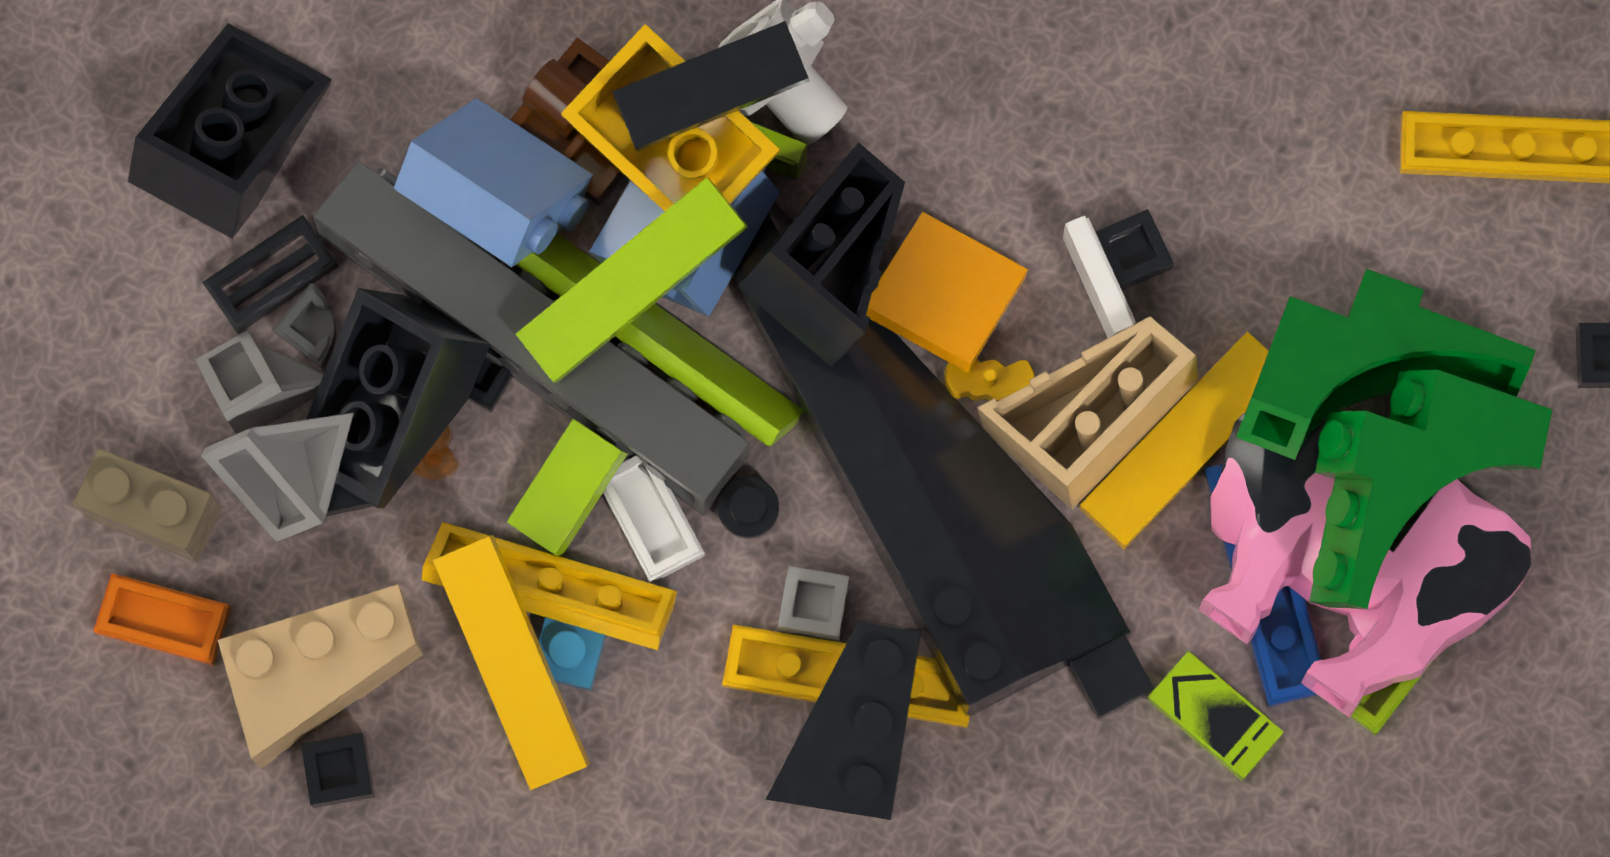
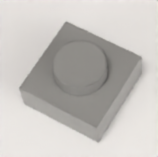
M788 566L778 631L839 641L850 577Z

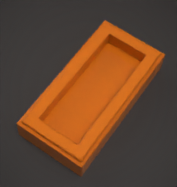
M111 573L93 632L96 635L214 666L219 650L218 640L223 637L232 607L226 603Z

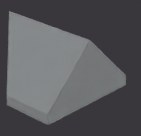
M248 330L195 359L221 412L236 434L250 428L266 426L315 398L324 372L256 343Z
M354 413L250 428L206 447L201 456L270 536L278 542L323 523L327 515Z

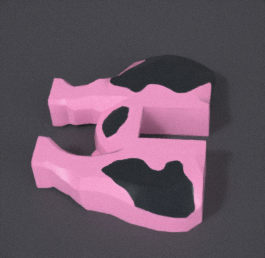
M1348 407V408H1346V409H1344V410H1342V411H1352V410ZM1245 413L1235 421L1227 442L1221 476L1210 498L1212 531L1224 542L1236 545L1232 556V572L1228 584L1212 589L1202 600L1198 610L1247 645L1255 635L1260 619L1270 615L1274 600L1284 586L1291 587L1306 601L1309 602L1313 585V567L1319 556L1326 523V505L1332 494L1335 480L1315 473L1319 456V437L1325 427V422L1307 438L1295 460L1236 438ZM1458 479L1446 485L1436 493L1394 552L1388 551L1375 580L1368 609L1329 608L1309 602L1310 604L1347 616L1349 629L1355 637L1349 644V652L1339 657L1314 661L1301 683L1350 718L1363 696L1381 690L1393 683L1409 681L1422 676L1429 664L1447 647L1477 631L1506 606L1517 592L1531 567V537L1504 511L1473 494Z

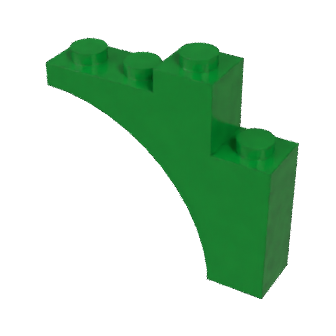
M1366 268L1347 317L1289 296L1236 438L1295 460L1307 438L1326 421L1328 412H1340L1355 403L1376 396L1391 394L1396 386L1399 371L1440 370L1517 397L1531 367L1536 350L1419 307L1424 292L1423 289Z
M1440 370L1399 371L1397 383L1390 399L1391 412L1389 418L1368 411L1328 412L1325 427L1319 437V456L1315 473L1335 480L1332 494L1326 505V523L1319 556L1313 567V585L1309 602L1329 608L1368 609L1375 580L1393 541L1410 517L1437 491L1458 478L1490 467L1504 470L1541 469L1553 409Z

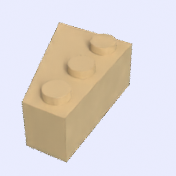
M1151 316L1083 351L1081 358L1048 375L1047 371L1030 379V385L996 402L995 399H992L977 407L983 429L998 445L1072 510L1199 381L1196 355Z
M398 584L218 640L251 759L261 768L278 758L279 754L309 733L312 734L326 724V721L354 701L360 700L423 655L407 598Z

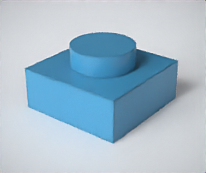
M545 617L539 644L555 681L564 685L592 691L607 635Z

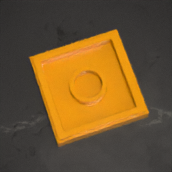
M922 211L881 276L878 287L872 292L866 316L968 373L1023 284L1029 269Z

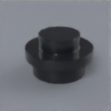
M756 477L738 478L730 482L720 494L718 500L720 521L725 529L734 536L744 539L760 537L769 532L778 519L779 501L777 494L764 480Z

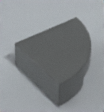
M311 283L273 330L278 336L321 369L327 363L335 343L336 326L334 334V316L332 317L328 302L322 292Z

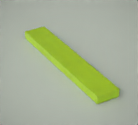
M556 234L542 253L536 254L532 252L516 265L536 277L547 288L561 297L598 267L600 263L561 235ZM653 304L615 335V337L633 347L644 358L669 376L683 383L709 405L734 420L745 431L766 446L771 447L792 430L803 414V410L657 304Z

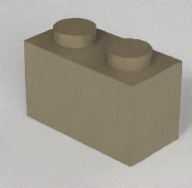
M100 448L97 449L73 502V505L87 519L198 563L222 509V506L211 493Z

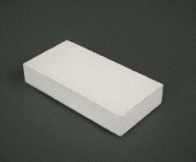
M1085 216L1065 223L1063 240L1107 338L1135 325L1136 321L1089 218L1086 219Z
M636 455L630 459H624L604 490L603 495L650 583H654L704 557L705 553L672 490L665 485L663 480L654 476L648 469L649 476L641 471L638 465L642 463L646 465L647 461Z

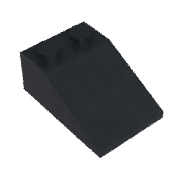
M228 23L135 137L127 182L233 239L261 202L330 86L332 79Z
M358 288L306 420L354 413L335 483L372 506L384 509L468 401L490 344L405 295Z

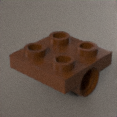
M577 37L558 61L555 59L548 61L536 73L524 93L523 104L510 120L593 174L585 196L600 206L624 174L572 127L561 113L610 61Z

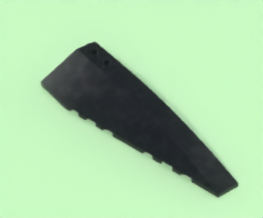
M774 202L731 280L796 402L803 410L804 417L918 629H922L921 636L931 655L938 662L944 679L958 705H961L966 717H970L1069 666L1071 661L1124 634H1130L1131 632L1072 524L962 404L950 394L948 389L895 332L869 319L866 333L831 367L738 288L743 279L792 221L780 206Z

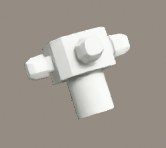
M775 0L734 29L720 43L718 48L786 21L810 81L738 111L744 116H750L766 105L796 140L806 143V146H808L831 130L844 116L848 108L811 66L824 44L822 39L829 33L835 18L833 13L822 2H810L795 10L787 0Z

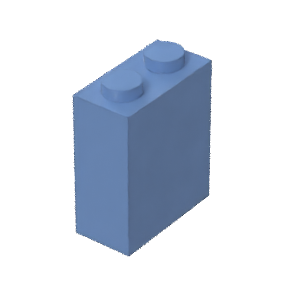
M475 98L411 141L393 189L513 267L532 252L536 254L542 253L549 246L554 236L563 229L572 231L580 223L589 206V201L584 197L593 174Z
M767 167L731 203L732 207L748 225V228L664 295L663 298L705 316H710L780 194V191L764 174ZM630 181L589 252L600 263H603L664 213V211Z

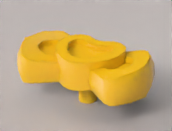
M976 359L968 373L949 362L944 369L946 388L950 394L956 399L969 397L974 401L984 399L990 401L995 399L998 402L1030 385L1029 380L1035 377L1033 368L1026 360H1020L1004 367L996 360H987L981 363Z

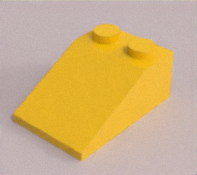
M644 24L564 109L561 115L664 212L706 177L712 180L731 204L781 150L741 112L736 111L637 152L612 91L685 62L651 28Z

